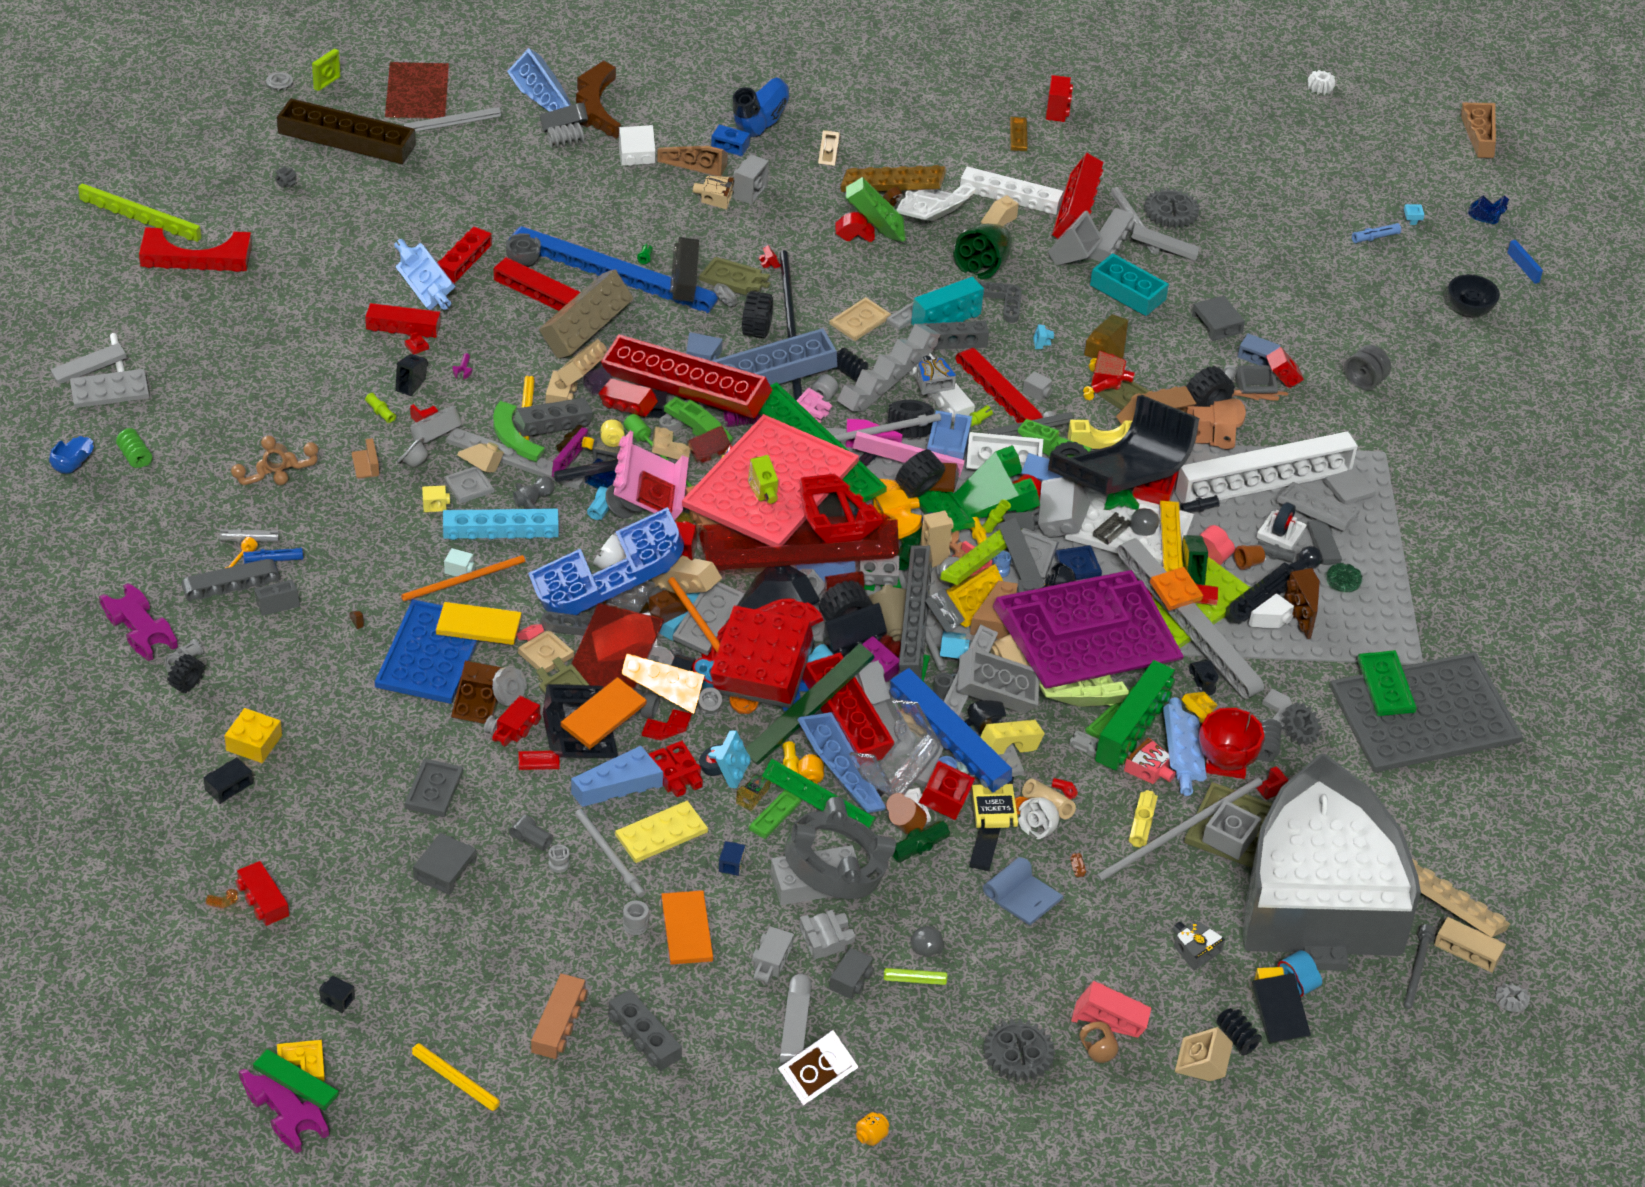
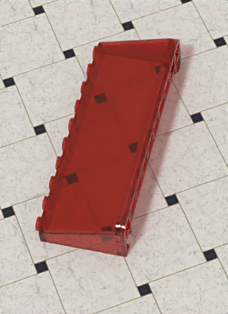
M879 513L883 518V523L863 539L826 543L813 530L806 519L782 546H770L723 524L698 525L705 561L713 562L717 570L891 559L899 552L898 519L889 513ZM846 516L827 517L831 524L848 522Z

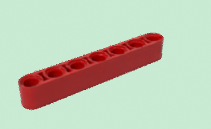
M969 348L956 354L957 364H960L966 373L971 374L973 379L978 384H981L984 387L983 389L989 395H992L993 399L999 405H1002L1005 408L1004 410L1010 416H1013L1017 423H1022L1026 419L1036 420L1043 418L1042 414L975 348Z

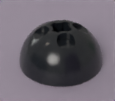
M1466 274L1457 276L1450 281L1448 286V297L1453 308L1469 317L1487 314L1496 306L1500 297L1497 286L1492 281L1478 275Z

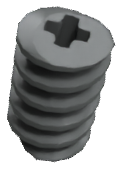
M1265 719L1260 721L1265 735V742L1257 759L1271 762L1280 754L1282 725L1277 720Z

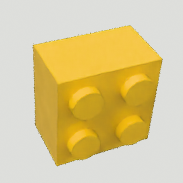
M244 708L224 735L226 751L263 763L282 736L281 720Z

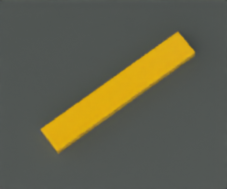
M1160 501L1162 564L1166 572L1183 567L1179 502Z

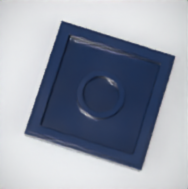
M1091 545L1056 550L1054 555L1056 561L1069 566L1074 571L1076 580L1102 576V570Z

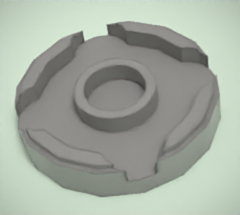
M513 666L500 668L493 679V692L497 701L504 706H510L520 695L525 697L524 692L527 690V682L523 672Z

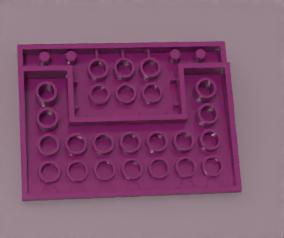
M1132 570L996 597L993 604L994 610L1045 689L1149 667L1153 660L1163 664L1182 660L1184 657L1142 580L1138 581Z

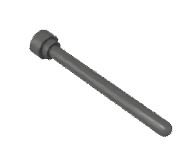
M1425 924L1420 926L1418 937L1421 942L1404 1003L1406 1009H1411L1413 1006L1429 943L1436 936L1437 931L1431 925Z

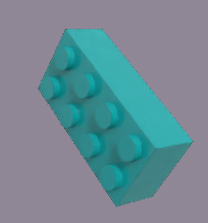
M1114 253L1092 269L1090 286L1145 316L1167 299L1169 287L1167 282Z
M972 276L915 297L913 300L911 324L914 326V324L964 322L969 318H975L981 314L984 288Z

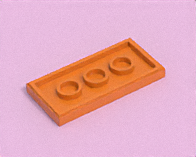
M617 677L561 721V727L591 749L645 706L647 700Z
M704 891L661 893L670 965L712 962L713 953Z

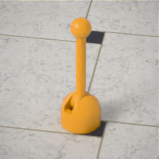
M245 537L241 543L242 551L228 567H233L243 556V552L255 551L258 547L257 542L251 537Z

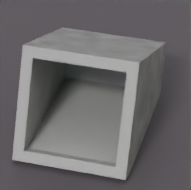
M1084 211L1049 249L1048 253L1054 264L1061 265L1088 258L1103 240L1088 211Z
M1065 477L1042 481L1038 525L1044 536L1049 538L1080 532L1091 504L1082 485Z

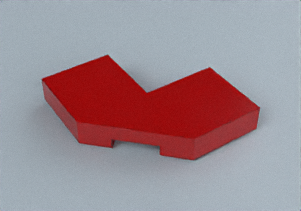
M673 709L667 723L648 718L642 730V736L661 741L683 733L688 728L692 713Z

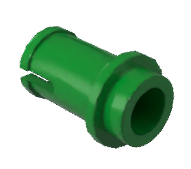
M648 244L642 246L641 252L637 255L640 264L650 262V255L653 251L651 245H649L648 249Z

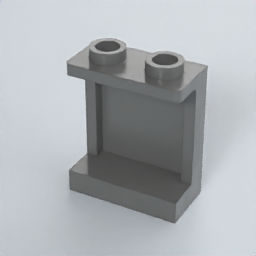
M1225 296L1194 303L1192 317L1199 316L1210 329L1209 338L1212 341L1243 333L1245 320Z
M439 833L413 866V877L417 881L450 895L454 890V882L470 862L475 864L476 849L469 844L455 840L451 836Z

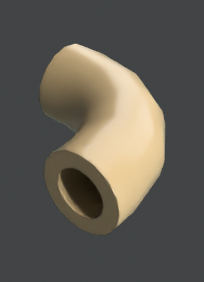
M1029 779L1023 786L1022 794L1025 798L1043 797L1052 801L1057 807L1060 818L1069 819L1075 813L1076 805L1072 800L1035 779Z

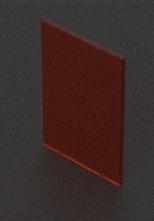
M390 62L385 117L430 119L445 117L449 63Z
M598 603L571 664L589 685L603 686L604 688L618 677L631 688H635L637 682L622 675L626 655L629 654L648 659L664 619Z

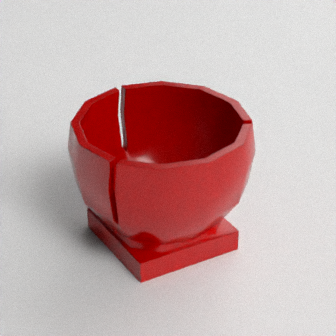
M1219 708L1206 716L1199 730L1200 747L1202 753L1207 757L1206 773L1245 779L1247 766L1256 761L1265 742L1262 723L1253 714L1250 715V712L1238 708Z

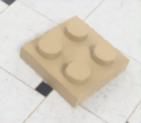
M545 631L518 647V654L535 669L538 670L543 667L547 673L554 669L555 665L552 660L560 657L563 663L574 657V651L551 631Z

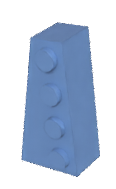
M642 746L571 778V794L582 807L607 801L613 797H623L633 792H643L653 787H663V771Z

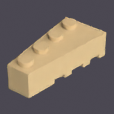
M682 556L670 567L668 572L652 578L655 587L659 586L661 589L665 587L668 591L675 593L668 583V579L674 577L685 593L707 592L722 577L713 562L700 559L692 561L688 557Z

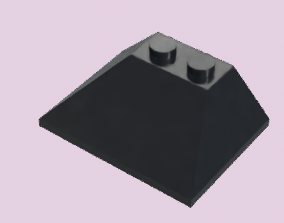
M548 684L546 686L543 718L550 750L561 758L618 757L613 731L589 749L561 727V721L601 691L603 686Z

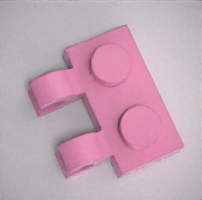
M810 388L797 400L819 423H821L819 419L826 417L829 414L828 411L832 408L829 402L823 401L824 397Z

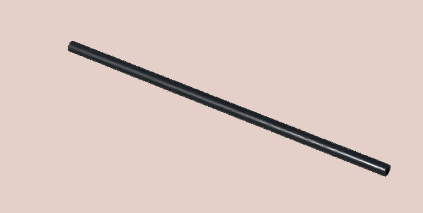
M783 250L780 252L787 335L788 338L796 336L789 256L788 252ZM801 378L792 380L793 396L796 401L802 395Z

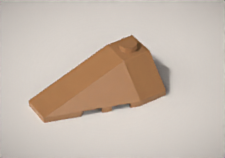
M711 146L658 148L657 162L722 176L727 167L728 153L723 149Z

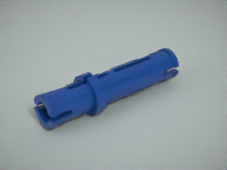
M302 548L261 549V551L243 552L244 564L264 559H272L274 562L303 560Z

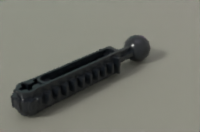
M1311 545L1302 548L1296 562L1291 564L1284 562L1241 596L1233 600L1226 607L1227 619L1231 623H1238V625L1250 618L1251 612L1276 593L1280 595L1287 590V582L1291 572L1305 568H1317L1322 562L1321 551Z

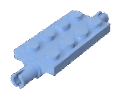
M403 239L398 240L400 246L395 242L394 246L400 252L401 261L396 268L425 307L432 310L439 304L441 309L446 310L448 307L445 303L450 307L451 301L448 300L446 295L456 286L422 243L414 248H410Z
M1174 697L1163 707L1170 767L1176 770L1177 779L1180 783V793L1189 796L1193 793L1191 780L1204 781L1207 779L1204 754L1199 743L1200 723L1199 718L1195 715L1183 711L1182 700Z

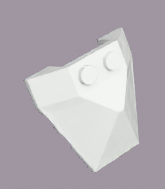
M962 184L953 193L936 189L909 190L905 193L906 197L901 200L897 212L915 218L935 221L955 211L977 191V188Z

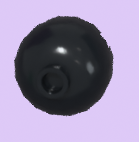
M1056 562L1052 567L1054 573L1052 575L1048 574L1045 587L1076 581V575L1069 566Z

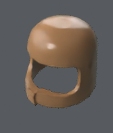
M1092 1022L1082 1028L1079 1037L1094 1062L1106 1063L1115 1058L1119 1046L1108 1024ZM1101 1029L1105 1037L1098 1040L1094 1045L1084 1040L1087 1033L1091 1030Z

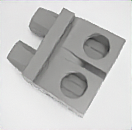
M833 910L826 911V914L821 913L812 918H809L808 915L800 917V931L813 960L845 951V945L855 942L853 929L841 930V928L848 927V919L845 913L834 915Z

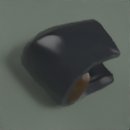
M977 701L971 704L967 710L969 718L979 734H982L986 724L1003 723L1002 717H1006L1004 704L999 701Z

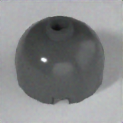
M519 233L512 235L511 239L506 241L507 257L524 266L532 265L540 256L541 242L537 237L534 239L530 237V234Z

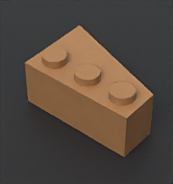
M997 582L972 617L971 635H976L980 624L998 632L996 639L1010 634L994 610L993 604L996 597L1017 593L1018 583Z

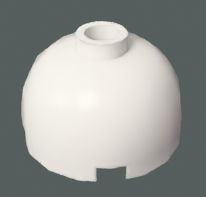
M616 533L612 534L603 545L600 553L601 557L597 555L593 564L603 570L627 558Z
M1035 797L1023 802L1019 807L1021 817L1018 818L1021 829L1028 835L1030 831L1037 837L1036 839H1042L1052 834L1057 828L1059 812L1052 801L1043 797ZM1042 825L1044 827V830L1039 833L1031 830V826L1036 828Z

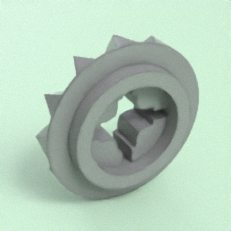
M273 73L266 79L267 87L272 90L277 89L280 91V89L286 91V88H291L293 78L287 73Z
M720 283L714 286L716 295L724 304L734 307L738 303L735 293L728 286Z
M1512 982L1509 984L1503 983L1501 987L1497 988L1495 993L1497 1003L1507 1011L1520 1012L1529 1005L1530 996L1527 994V989L1521 988V984L1516 986ZM1510 993L1512 995H1517V998L1515 999V997H1509Z

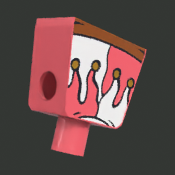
M1149 737L1126 758L1124 771L1152 784L1160 777L1171 782L1176 774L1175 771L1169 768V754Z

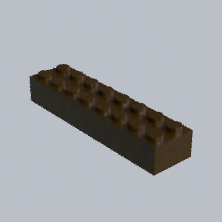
M293 98L289 99L277 116L279 134L399 164L405 162L416 145L414 128Z

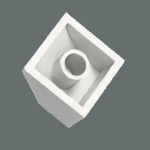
M653 125L619 127L621 165L631 166L655 163Z

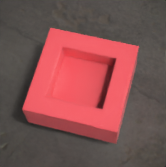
M542 624L530 625L517 632L519 640L530 641L544 632Z

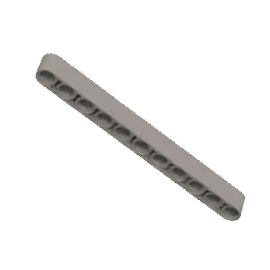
M1133 538L1117 547L1118 555L1122 561L1133 571L1139 580L1144 582L1150 593L1243 698L1248 699L1264 690L1262 679L1195 603L1170 611L1167 609L1150 583L1151 577L1165 573L1166 570L1138 539Z

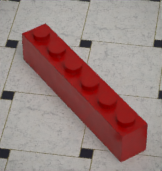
M507 257L493 268L494 281L558 311L580 293Z

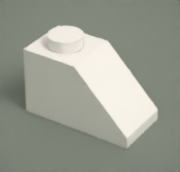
M1276 593L1251 612L1249 626L1280 628L1292 620L1294 606Z

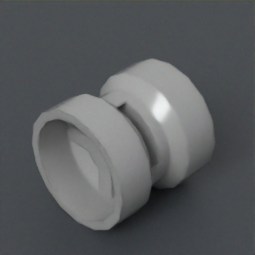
M554 845L549 849V868L553 872L562 873L569 868V849L564 845Z

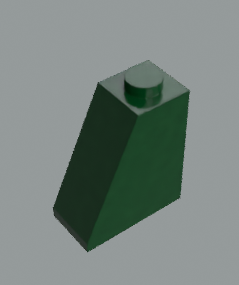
M1183 535V567H1185L1195 584L1205 585L1208 549L1202 536Z

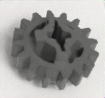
M1296 702L1287 707L1286 711L1282 713L1284 718L1281 719V722L1285 723V726L1282 728L1288 731L1286 736L1291 735L1292 742L1297 740L1298 745L1304 743L1306 746L1316 741L1317 737L1321 735L1319 730L1322 729V726L1318 725V722L1321 720L1315 717L1317 712L1312 713L1311 706L1306 708L1305 703L1299 705Z

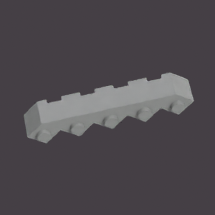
M914 324L908 340L897 339L891 354H880L873 370L862 369L856 384L844 385L837 401L852 411H865L913 369L924 356L929 355L938 344L940 334L926 325Z

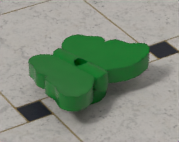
M1125 489L1108 494L1104 509L1110 510L1119 505L1120 507L1125 505L1137 510L1140 504L1133 497L1130 490Z

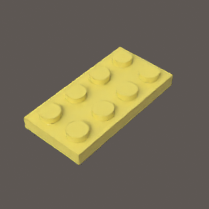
M685 801L616 830L615 836L633 861L637 863L707 833L708 827L690 803Z

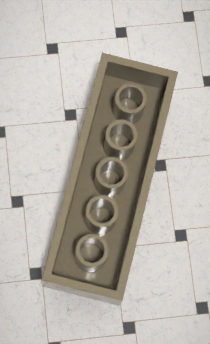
M616 269L602 273L541 326L539 331L557 358L569 356L634 298Z

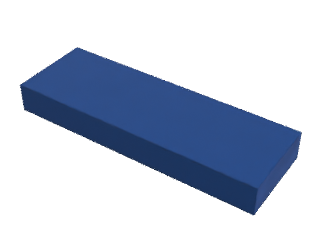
M1516 240L1510 241L1507 253L1534 284L1539 283L1543 273L1541 267Z

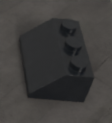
M876 603L825 622L824 644L833 654L841 652L842 656L845 657L857 645L863 644L872 636L880 643H883L886 640L887 628L880 604Z

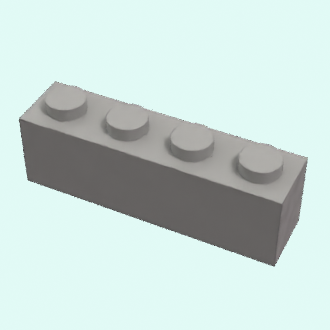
M1115 208L1099 231L1103 240L1088 258L1102 262L1112 253L1116 255L1117 250H1120L1123 240H1127L1129 231H1132L1135 226V221H1133L1134 214Z

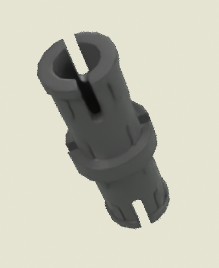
M1258 541L1257 545L1263 547L1265 555L1271 556L1272 559L1278 558L1293 562L1295 551L1279 547L1278 544L1272 545Z

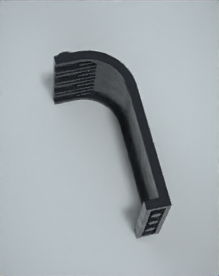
M1139 395L1137 396L1132 424L1126 435L1118 443L1073 457H1068L1056 451L1051 452L1048 470L1104 495L1169 477L1175 474L1189 458L1196 441L1200 418L1147 396Z

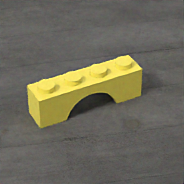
M1070 420L1068 440L1078 442L1092 449L1109 447L1118 443L1126 435L1132 421L1125 420L1121 426L1114 430L1101 431L1092 427L1089 420Z

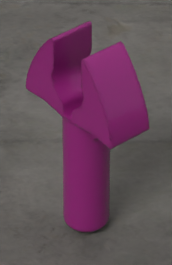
M468 353L463 354L460 366L452 367L456 379L461 371L464 373L463 380L472 374V368H467L470 359Z

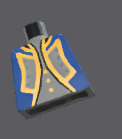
M929 355L921 359L918 363L917 378L922 395L955 389L956 375L944 359H932Z

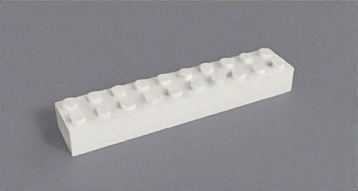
M1343 432L1186 464L1179 469L1175 493L1181 503L1194 501L1199 497L1203 499L1217 495L1219 500L1289 486L1292 482L1300 484L1324 479L1325 477L1352 469L1358 446L1349 432Z

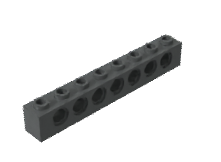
M930 545L911 546L899 662L900 673L910 668L921 680L928 616V604L925 600L929 598L933 562Z

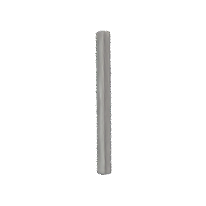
M499 107L405 123L404 126L414 128L415 132L500 117L501 110Z
M1118 187L1112 188L1111 195L1121 210L1133 213L1135 224L1146 228ZM1146 244L1152 254L1160 252V248Z

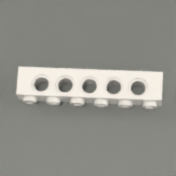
M966 167L960 182V186L963 184L976 187L977 191L974 193L976 195L996 200L1007 195L1019 203L1020 206L1057 214L1063 197L1062 190L971 167Z

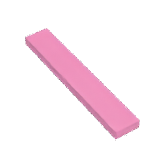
M859 431L856 433L853 449L904 463L915 454L925 450ZM933 452L942 463H957L961 475L965 460Z

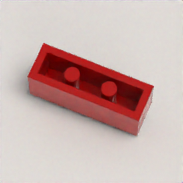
M610 379L598 393L605 407L645 417L658 402L651 388L615 379Z
M261 861L237 870L238 879L235 880L237 888L240 892L244 891L247 904L249 906L253 905L255 908L254 913L258 921L262 920L265 926H268L289 916L287 901Z

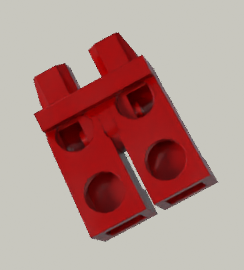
M683 740L666 746V749L661 748L648 753L663 771V787H665L667 792L672 791L676 797H680L686 793L685 786L690 784L693 790L702 788L701 767L696 763ZM679 748V752H673L675 749ZM661 755V759H655L657 756Z

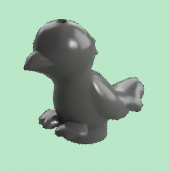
M544 476L537 477L533 485L522 487L520 483H516L517 490L513 492L515 505H523L524 509H537L534 504L538 497L548 496L553 492V480L550 477Z

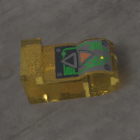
M757 773L754 774L744 787L741 786L737 790L736 804L752 811L770 789L771 781ZM744 798L748 799V800H749V804L745 803V802L743 801V799H744Z

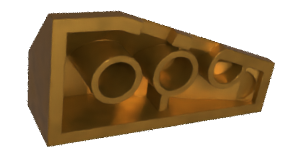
M1114 314L1109 316L1093 330L1086 340L1084 355L1090 358H1097L1099 351L1123 359L1128 320Z

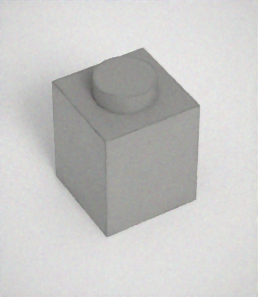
M1034 371L1024 380L1023 393L1041 402L1045 397L1048 398L1051 395L1052 380Z

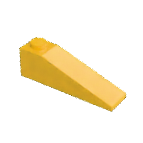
M992 564L963 580L958 585L945 590L965 620L960 623L964 627L971 625L972 617L998 581H1003L996 564Z

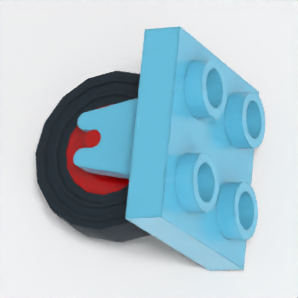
M729 731L723 744L709 747L699 758L700 767L705 774L710 776L723 774L728 786L731 788L738 787L751 761L750 755L747 753L737 731Z

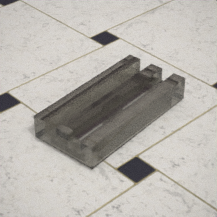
M1115 512L1093 531V536L1108 545L1130 526L1131 521H1125V517H1119V514Z

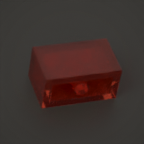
M722 425L686 441L694 460H700L701 463L712 459L710 455L716 452L718 455L725 453L728 450L727 447L731 445Z

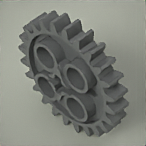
M1162 188L1160 192L1155 190L1154 194L1150 193V196H1147L1144 206V212H1147L1146 216L1150 217L1151 221L1156 220L1155 224L1161 223L1162 227L1167 225L1168 228L1174 226L1175 229H1177V226L1183 228L1184 224L1189 226L1190 223H1194V220H1197L1200 209L1197 200H1193L1194 196L1188 197V192L1183 194L1182 190L1177 192L1176 188L1173 191H1170L1169 188H1167V191H1164Z
M1019 1018L1018 1023L1010 1019V1024L1003 1020L1001 1027L995 1024L994 1030L990 1029L988 1036L985 1037L983 1051H985L984 1058L988 1059V1066L993 1065V1072L1000 1070V1077L1004 1074L1008 1075L1007 1080L1015 1077L1016 1082H1019L1020 1077H1023L1025 1082H1028L1029 1076L1036 1080L1037 1074L1044 1076V1070L1049 1071L1050 1064L1053 1063L1055 1049H1053L1054 1042L1050 1041L1051 1035H1045L1046 1029L1038 1030L1039 1024L1030 1026V1020L1026 1024H1023L1021 1018ZM1020 1053H1022L1021 1059H1022L1023 1065L1021 1064V1061H1020Z

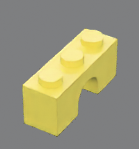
M1036 720L986 724L980 737L1000 755L1004 754L1007 747L1012 743L1015 744L1019 752L1037 750L1045 733Z

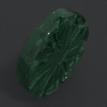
M1337 563L1332 565L1327 571L1326 580L1332 588L1338 591L1353 592L1361 586L1363 576L1358 568H1354L1353 565Z

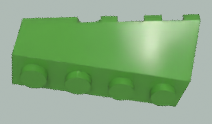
M863 177L846 187L847 201L853 204L858 212L867 218L869 223L874 224L881 234L893 240L905 241L903 216Z

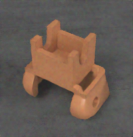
M1234 398L1214 401V405H1210V407L1188 406L1187 413L1200 418L1195 443H1210V445L1218 446L1222 449L1234 448L1236 428L1240 427L1245 421L1246 410L1244 404L1239 399ZM1228 436L1230 437V439L1225 440L1224 437Z

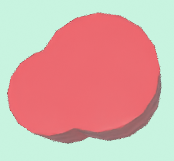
M1210 525L1199 535L1204 539L1208 549V557L1219 565L1225 562L1235 551L1234 543L1219 526Z

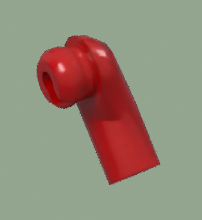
M1053 778L1051 788L1062 790L1069 799L1077 796L1078 791L1072 782Z

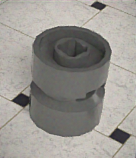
M632 687L633 690L647 700L646 705L633 715L640 713L644 718L654 719L658 711L660 695L651 692L644 694L643 690Z

